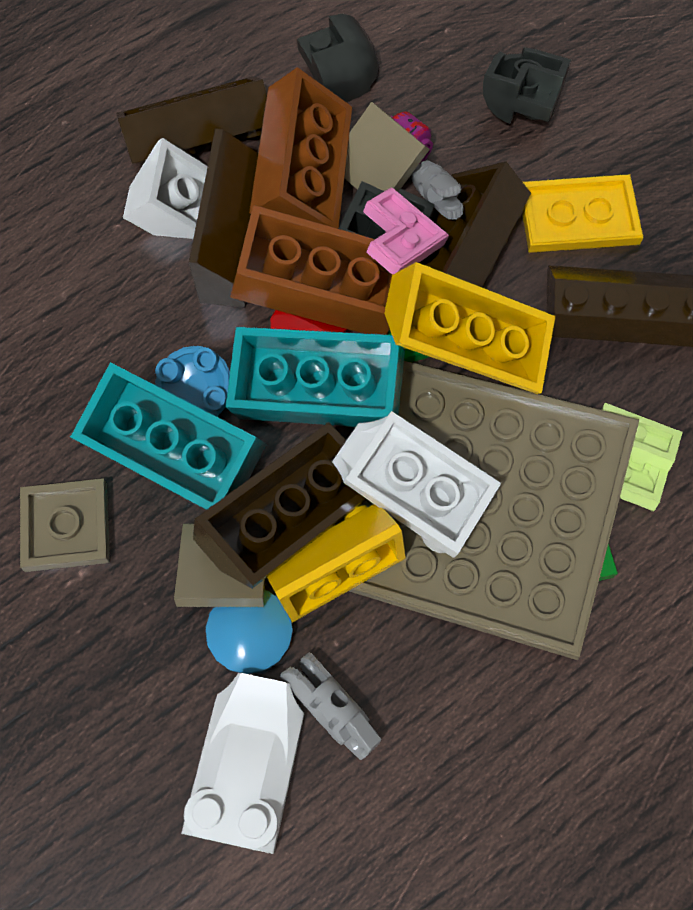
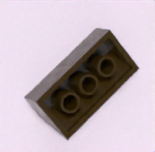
M251 76L116 114L132 164L139 162L142 167L161 138L191 155L197 152L196 146L210 142L212 147L215 129H223L232 136L242 133L245 134L246 138L260 136L267 94L263 79Z
M215 129L189 265L200 303L245 308V301L233 299L230 296L251 216L249 212L258 153L223 129Z
M506 161L451 175L461 186L457 199L463 205V214L457 220L447 219L433 207L429 219L444 230L449 237L444 246L420 261V264L479 287L483 286L487 277L491 274L493 265L502 248L508 242V237L517 219L522 215L523 208L531 195V192Z
M549 265L547 269V313L555 316L552 337L693 347V275Z
M329 422L197 516L194 520L193 540L221 572L253 589L367 500L343 482L341 474L332 463L346 440Z

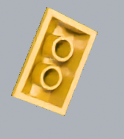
M375 504L369 507L366 505L359 506L346 515L344 521L328 529L269 575L267 578L292 623L406 559L402 530L383 508H379Z

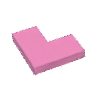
M392 187L367 201L363 212L386 231L385 234L370 242L366 253L392 275L415 262L419 263L444 246L449 237L444 230Z

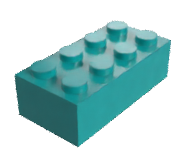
M236 327L226 408L238 419L322 425L329 422L331 425L356 427L358 423L382 419L388 416L391 411L399 416L405 349L395 345L392 335Z
M111 362L70 436L206 510L249 480L267 445L242 429Z

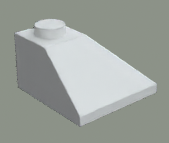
M161 138L130 185L123 218L152 235L193 239L208 166L164 138Z

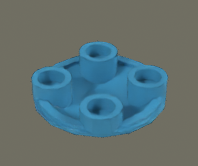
M201 346L183 347L170 354L168 358L160 360L155 369L157 376L155 380L156 386L216 417L225 409L230 370L225 360L215 351Z
M265 590L264 607H214L209 614L205 629L207 645L216 661L230 671L244 674H263L269 671L288 650L293 633L292 621L278 597Z

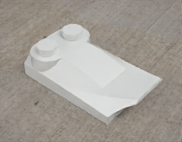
M392 411L382 419L358 423L332 461L346 485L379 508H383L389 515L420 535L425 545L437 553H447L453 558L462 549L501 485L499 481Z
M238 673L234 680L222 692L217 694L191 797L185 806V821L181 834L274 854L304 719V712L297 704L289 683Z

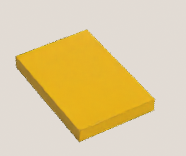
M630 174L523 182L531 192L522 213L529 253L641 244L643 233Z

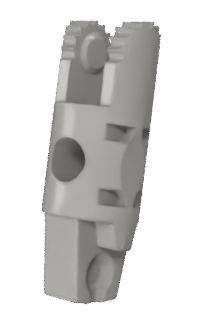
M428 160L422 161L411 174V180L416 190L427 201L435 204L434 208L447 219L457 220L463 214V205L457 199L461 191L460 184L440 165Z
M310 652L300 659L299 663L308 679L298 669L289 667L280 674L282 681L290 684L295 696L334 740L341 746L344 744L360 760L364 759L379 745L381 738L369 724V718L315 656Z

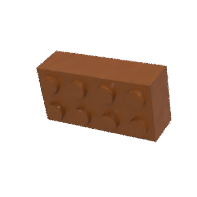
M298 67L268 87L249 213L251 214L253 205L338 229L352 106Z
M253 205L230 298L364 334L386 335L390 328L384 312L392 274L366 253L370 242L375 239Z

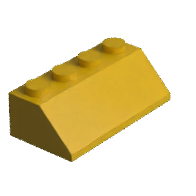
M417 262L392 275L384 314L395 345L535 394L542 393L555 321L554 315Z

